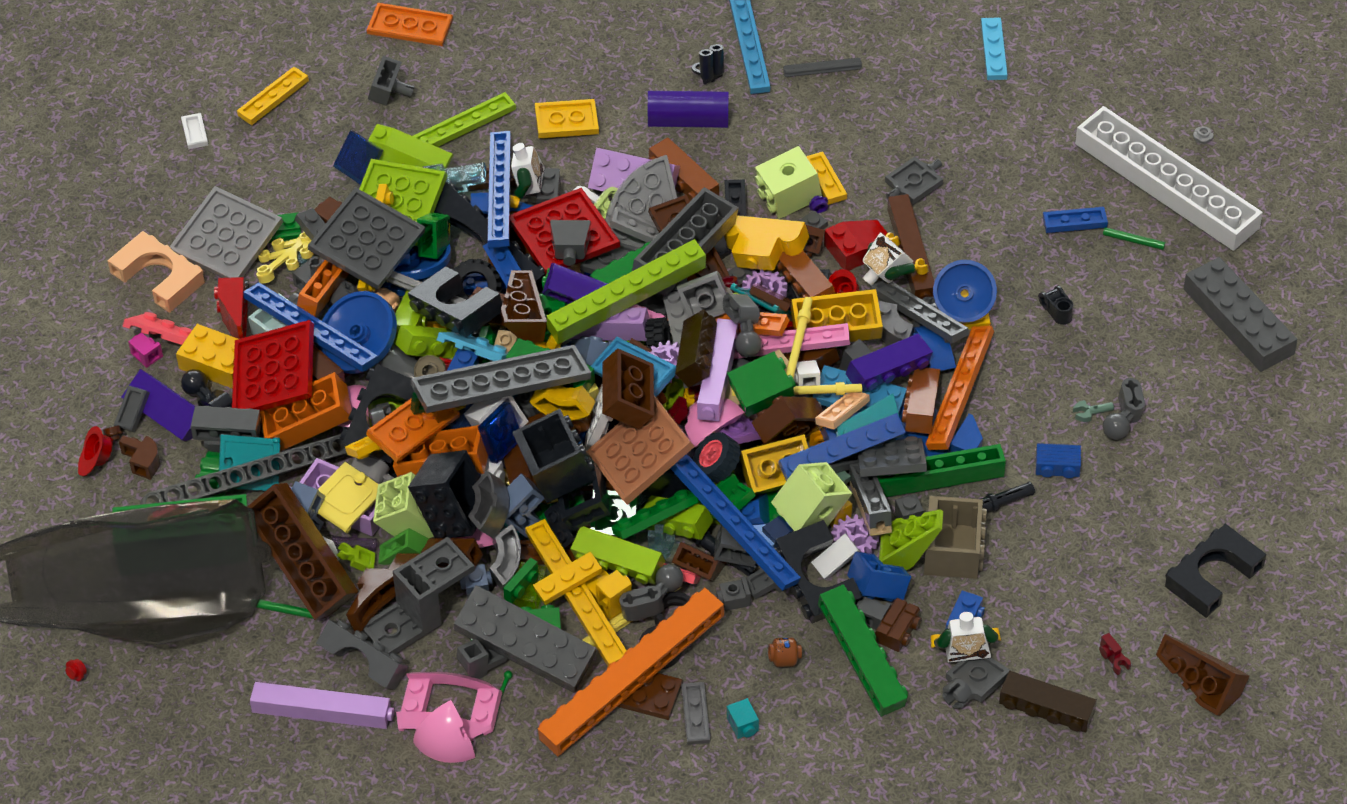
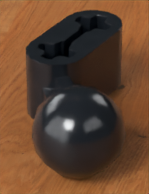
M192 369L186 371L182 376L181 387L183 391L190 396H198L200 398L198 400L199 406L232 408V398L227 392L217 389L210 392L207 388L208 379L202 371Z

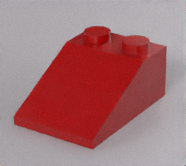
M878 220L840 222L825 229L824 245L842 269L850 271L865 264L863 258L866 255L869 243L874 242L880 232L885 236L888 232Z
M244 277L218 278V287H214V297L218 299L217 313H221L222 321L232 337L238 339L247 337L248 301L244 299L243 291L246 290Z

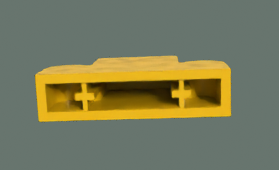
M737 216L735 225L724 235L727 247L732 250L731 252L737 267L772 271L775 269L782 252L789 256H795L803 251L809 239V233L805 222Z

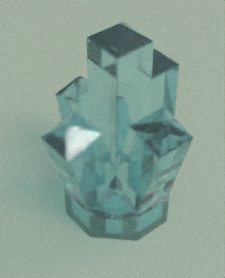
M655 524V530H648V548L661 552L665 560L669 558L675 543V535L666 534L664 539V524Z

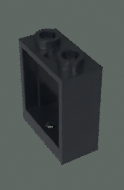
M592 463L595 470L591 471L595 480L573 490L576 491L593 483L594 498L570 508L569 493L558 498L561 519L571 532L611 514L604 475L595 463Z

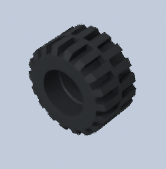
M468 259L465 262L462 261L459 263L460 265L453 269L459 273L462 285L468 275L478 273L486 278L488 288L498 293L502 291L501 278L497 270L487 261ZM464 290L456 295L466 300L469 298Z

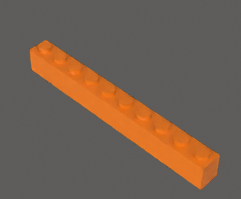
M706 588L694 593L684 606L676 608L672 616L667 620H662L653 632L644 635L640 643L634 648H629L617 662H612L602 675L594 677L590 685L584 690H579L567 704L561 705L552 717L543 720L538 728L539 740L557 757L725 616L724 604Z

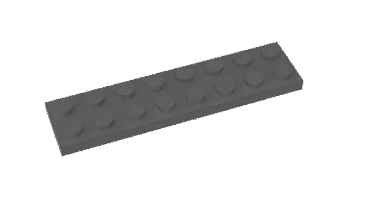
M570 345L411 378V386L425 412L430 413L591 379V371L576 346Z

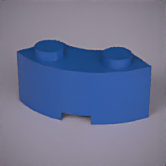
M925 326L914 327L912 336L919 333L933 351L929 364L925 368L940 369V371L956 368L949 342L945 343L943 337Z

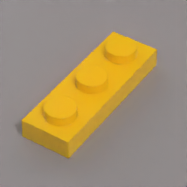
M824 152L806 156L818 173L821 193L823 197L828 199L827 204L846 200L847 193Z
M590 551L533 584V588L544 605H547L599 575L603 570Z

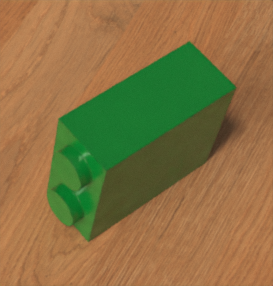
M774 351L727 373L728 382L747 417L769 408L772 405V401L779 396H795L793 389L796 386L791 374L787 376L785 372L786 365L782 357L778 358Z

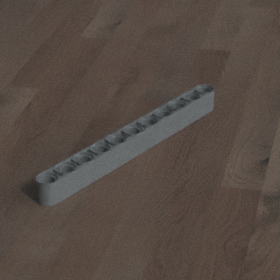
M341 434L151 491L141 499L140 505L146 504L148 498L154 499L156 503L172 502L167 497L168 492L175 493L177 501L208 498L307 468L316 460V457L312 454L313 448L321 452V457L318 459L323 461L346 456L347 452L344 447H341L340 452L333 449V442L340 444V446L343 440L339 439ZM295 454L300 457V464H295L292 461V455ZM271 461H277L280 464V470H274L271 466ZM251 467L258 468L260 476H253L250 471ZM230 473H235L239 476L238 483L231 481ZM210 479H214L218 482V489H213L210 487ZM195 486L198 490V495H191L188 487Z

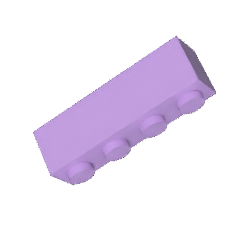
M627 308L568 340L580 339L581 336H596L603 338V340L612 341L616 337L625 341H630L631 338L636 341H647V338H645L646 322L649 319L647 308Z

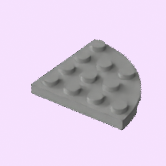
M667 155L646 162L622 182L615 192L606 213L605 221L608 225L615 207L654 223L648 213L649 208L677 198ZM610 227L620 243L638 248L647 243Z

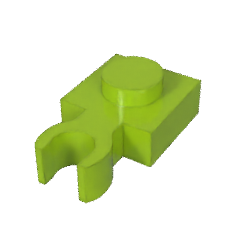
M344 542L338 547L341 551L337 554V557L342 560H349L351 567L363 572L366 568H374L375 552L359 545H355L352 548Z

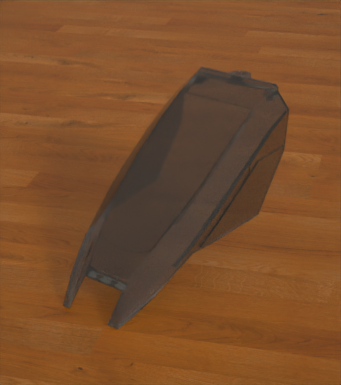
M237 499L160 505L72 520L20 536L0 545V561H6L12 602L0 604V622L26 627L80 630L104 637L151 645H163L223 631L253 616L260 598L266 592L262 563L271 559L272 551L266 542L258 540L254 510L248 508Z

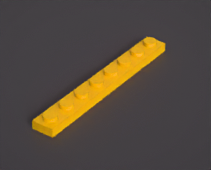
M545 519L525 528V533L551 574L571 563L570 558ZM583 583L564 594L607 666L621 659L627 650L586 584Z

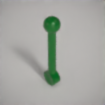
M505 671L504 673L505 678L500 688L502 696L509 679L513 676L511 671Z

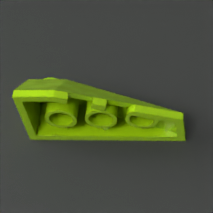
M377 124L368 139L366 169L371 159L446 171L453 158V154L395 128Z
M939 509L925 512L919 517L911 515L909 519L897 518L893 520L891 525L892 533L881 535L879 560L883 564L900 566L905 570L912 568L942 530L943 511Z

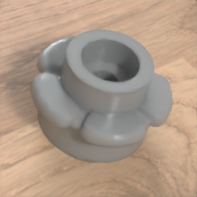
M1202 126L1195 129L1193 137L1196 142L1207 144L1212 140L1213 133H1211L1212 130L1210 128Z

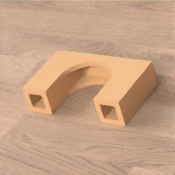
M144 231L108 260L110 273L124 283L141 269L150 265H163L172 270L171 274L152 290L154 302L169 313L205 283L201 267L192 264L183 255H178L168 245H163L153 235H148Z

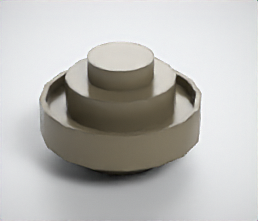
M434 355L420 358L414 367L415 377L446 371L445 363Z

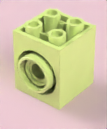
M799 146L755 167L757 176L754 178L759 186L757 189L758 194L762 200L766 199L770 213H775L778 219L808 206L813 197L822 196L818 173Z
M827 462L799 464L771 503L794 531H797L822 520L825 521L828 527L853 493Z
M410 472L378 484L373 519L375 524L393 536L410 528L427 538L434 537L408 488L416 476L414 473Z

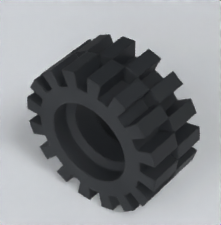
M667 318L647 319L645 338H647L646 345H648V348L651 349V346L659 347V342L666 345L667 341H670L672 344V335Z

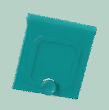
M732 283L731 290L738 294H747L755 303L763 306L767 311L791 315V310L784 311L777 305H771L749 293L750 288L737 287V284Z
M221 434L219 471L280 453V438L275 437L271 439ZM271 461L272 468L279 470V463ZM251 467V474L256 477L260 476L259 469ZM230 473L231 481L238 483L239 476L235 473ZM279 476L237 489L266 491L273 484H279Z

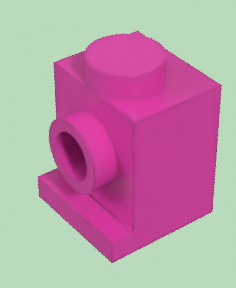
M143 333L135 335L128 341L131 354L146 368L163 357L161 344L159 342L155 343L151 337L148 338Z

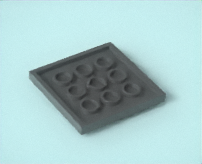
M355 187L308 244V250L379 290L424 234L425 226Z

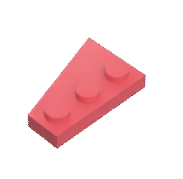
M151 312L126 318L123 323L125 328L139 327L142 328L141 333L148 335L161 334L162 339L180 345L184 343L192 331L189 328L174 325L173 321L161 320L157 318L156 314Z

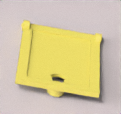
M344 462L318 489L325 495L318 514L345 533H348L351 530V526L376 501L378 483Z

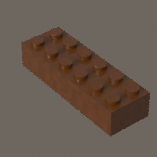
M287 483L273 484L243 509V512L314 620L329 617L359 593Z

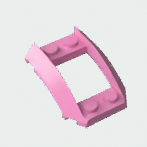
M411 672L406 674L409 680L400 712H396L399 731H404V729L417 730L422 721L432 713L426 712L432 685L449 684L478 690L471 720L461 718L468 738L474 741V737L482 733L485 736L493 732L502 697L501 690L486 681L456 673Z

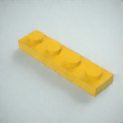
M292 67L237 110L238 116L250 125H253L309 81L308 75L296 67Z

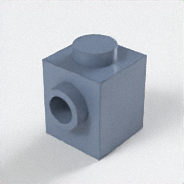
M485 564L477 565L475 571L460 580L461 590L466 589L467 594H471L475 585L488 591V585L492 584L490 571L486 572Z

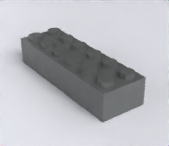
M704 187L634 259L632 271L694 239L704 253L707 254L735 225L739 207ZM679 282L659 293L666 297Z
M1220 257L1186 273L1184 290L1260 372L1295 354L1298 339Z
M475 585L454 622V631L471 640L477 638L481 645L573 693L577 690L596 655V647Z

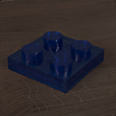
M503 402L478 426L491 463L497 464L517 445L512 432L519 429V425L509 402Z

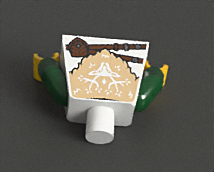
M523 143L513 146L514 153L511 168L512 176H514L518 186L514 192L516 196L510 195V207L514 209L518 207L520 198H523L524 195L541 192L544 166L533 146L525 147Z
M880 232L875 241L869 243L866 255L863 258V262L870 268L863 279L870 285H873L879 277L887 283H891L894 279L903 275L915 273V270L918 274L924 275L928 273V265L925 264V260L922 258L917 259L915 264H913V260L898 247L900 245L898 236L894 237V234L890 232L885 236Z
M963 612L960 614V619L949 621L948 629H945L942 634L931 635V648H945L948 662L991 658L989 643H995L997 640L1001 641L999 628H991L989 625L983 624L982 618L973 617V614L970 612Z

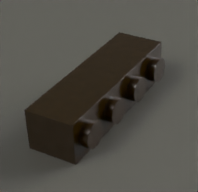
M704 309L683 322L675 374L688 388L710 375L717 322Z
M1010 670L1000 691L999 704H1002L1007 709H1017L1025 712L1028 716H1037L1046 719L1052 724H1061L1073 731L1085 733L1095 713L1097 699Z

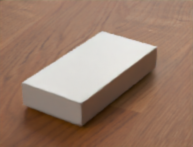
M201 113L182 116L181 119L188 149L208 146Z
M844 534L811 563L822 577L827 580L853 558L855 551L860 552V550L848 535Z

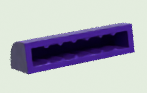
M648 91V127L728 128L729 92Z
M551 263L542 294L570 304L608 283Z
M140 369L129 386L150 392L143 413L181 440H191L193 438L191 422L195 405L152 375ZM127 389L125 390L121 398L124 399Z

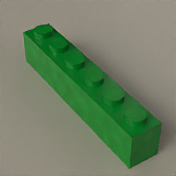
M1001 444L927 456L925 457L927 472L878 475L877 478L885 497L1004 477L1006 460Z
M843 584L820 594L818 606L880 717L905 707L908 692L905 686L900 685L897 680L895 668L888 664L885 650L878 646L873 629L868 628L865 623V615L855 605L853 593L850 590L848 591Z

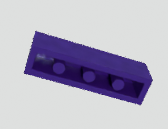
M918 333L850 361L845 375L852 384H862V392L866 390L871 391L880 384H887L897 377L907 376L916 369H924L929 364L933 351Z

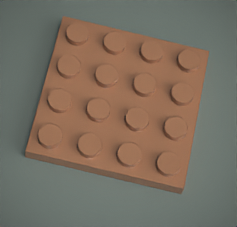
M654 396V417L646 424L637 429L619 422L590 447L587 453L621 499L628 505L695 446Z

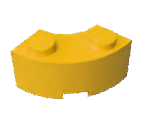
M562 385L535 390L530 400V403L545 415L561 409L563 415H569L571 420L581 419L590 415L596 402L583 386L568 388Z

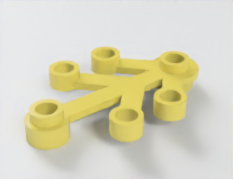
M302 232L298 238L285 242L281 238L275 239L271 244L276 252L270 253L269 250H263L258 258L261 263L276 259L270 265H262L257 269L256 275L260 283L271 282L275 278L273 271L284 262L290 271L299 268V250L302 259H309L314 255L313 252L308 250V244L311 240L305 232Z

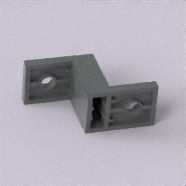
M449 537L441 540L392 571L397 602L372 617L361 632L368 636L367 639L370 642L376 641L386 647L384 651L391 654L393 652L397 654L442 625L438 594L475 571L474 564ZM441 562L449 564L445 568H439L437 566ZM389 628H395L397 629V632L394 634H388L386 633V630H388Z

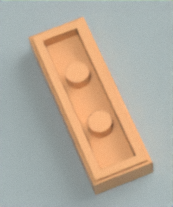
M863 392L846 393L815 418L816 425L830 429L837 428L870 402V395Z

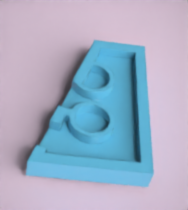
M439 332L436 340L442 343L455 342L456 348L469 351L475 350L474 354L492 361L506 359L508 354L506 347L491 345L489 340L483 337L476 338L471 335L464 337L454 332Z

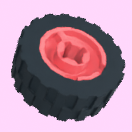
M723 432L712 433L699 444L693 456V461L712 482L718 483L730 476L737 467L736 465L739 463L741 455L740 446Z

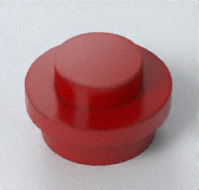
M79 659L69 660L66 663L67 676L76 681L84 678L87 672L84 663Z

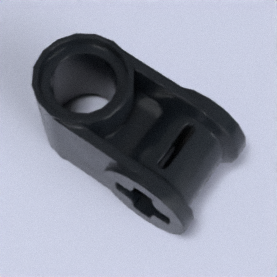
M1057 285L1051 291L1039 293L1040 304L1048 311L1056 323L1066 325L1072 321L1073 302L1065 294L1061 286Z

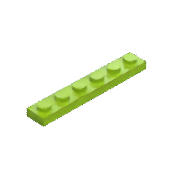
M504 92L415 134L413 137L439 147L516 110V104Z

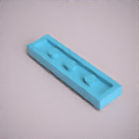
M981 18L987 80H1007L1001 18Z

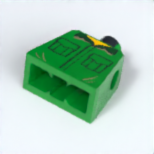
M428 213L417 219V223L425 226V232L418 240V256L438 259L450 244V216Z

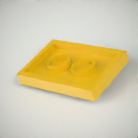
M595 99L535 103L538 138L599 134Z

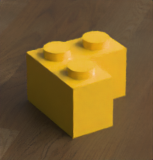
M602 569V573L588 580L585 584L606 618L610 621L622 613L619 598L623 593L631 591L632 583L626 575L623 576L618 570L609 575Z

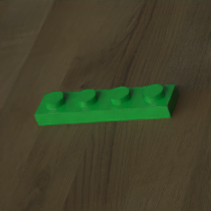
M679 490L674 496L668 499H661L650 508L640 509L636 515L620 519L617 524L611 526L613 535L625 539L699 503L698 498L688 490Z

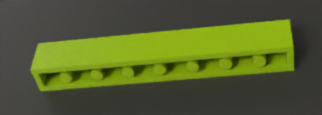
M694 239L547 315V329L557 344H560L706 268V254Z

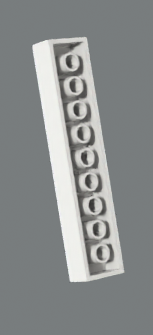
M1106 107L1100 108L1077 127L1075 142L1077 146L1234 251L1260 229L1262 211Z

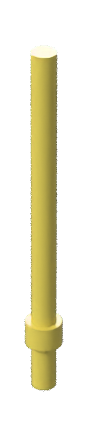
M810 297L804 298L802 309L799 310L797 317L799 322L786 370L787 376L791 374L793 378L806 325L810 322L811 318L810 309L813 300Z
M835 382V385L795 386L793 389L794 395L831 393L845 395V393L862 392V384Z

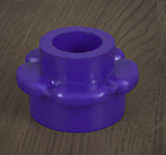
M819 195L813 197L809 203L810 210L817 213L825 212L828 209V199Z

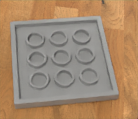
M214 186L173 241L170 248L178 255H183L189 262L222 278L244 277L282 225L283 219Z

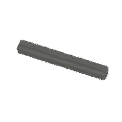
M858 57L785 65L783 73L785 77L858 70L861 69L862 62Z

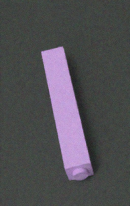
M717 318L710 375L702 380L697 401L698 420L720 421L728 386L727 373L732 369L736 352L735 339L739 335V324L729 319Z
M255 682L250 698L252 713L382 729H387L388 721H393L394 708L390 705V698Z

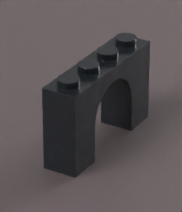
M446 266L408 292L409 304L414 312H418L464 337H468L499 315L503 305L500 293L488 287L483 288L463 302L445 304L464 290L459 273Z
M376 364L375 369L370 368L365 379L369 383L366 389L361 388L357 400L360 401L357 409L353 407L348 419L352 421L349 429L344 427L339 438L343 440L341 447L345 448V446L367 436L366 432L370 427L366 420V411L373 401L380 398H392L405 403L411 399L412 393L415 392L411 386V378L379 364ZM375 450L369 453L368 456L385 462L389 467L393 460L383 450Z
M824 520L777 538L773 546L801 577L798 584L792 586L791 589L794 597L799 599L802 604L801 610L806 619L809 618L812 624L825 619L818 606L820 594L844 584L846 589L853 593L855 605L863 598L854 578L830 587H819L813 585L804 577L801 570V562L806 557L825 550L832 544L833 537Z
M1225 523L1219 529H1214L1205 542L1201 541L1190 555L1186 554L1176 567H1171L1167 571L1165 587L1207 618L1221 605L1223 593L1201 576L1198 570L1200 566L1210 561L1226 562L1250 579L1264 567L1267 554Z

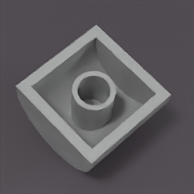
M718 271L677 286L678 293L689 317L703 309L713 317L725 313L723 298L728 292Z

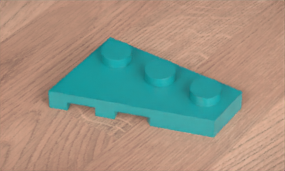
M894 394L887 396L835 428L836 437L898 413Z

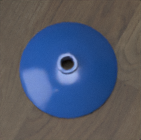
M958 260L946 265L937 275L933 286V297L937 308L960 323L974 322L986 316L992 309L997 295L996 282L991 272L982 264L972 260ZM965 290L969 295L962 297L960 293Z

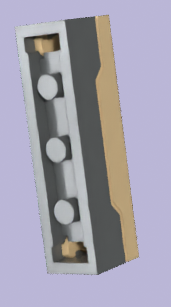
M859 463L849 464L850 488L869 535L892 533L891 509L877 476L861 477Z

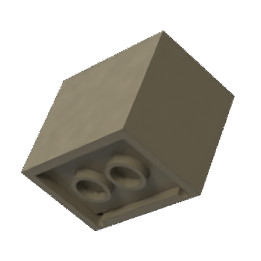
M929 496L928 512L942 510L943 523L942 530L925 551L924 575L978 578V571H983L987 509L982 508L983 499Z

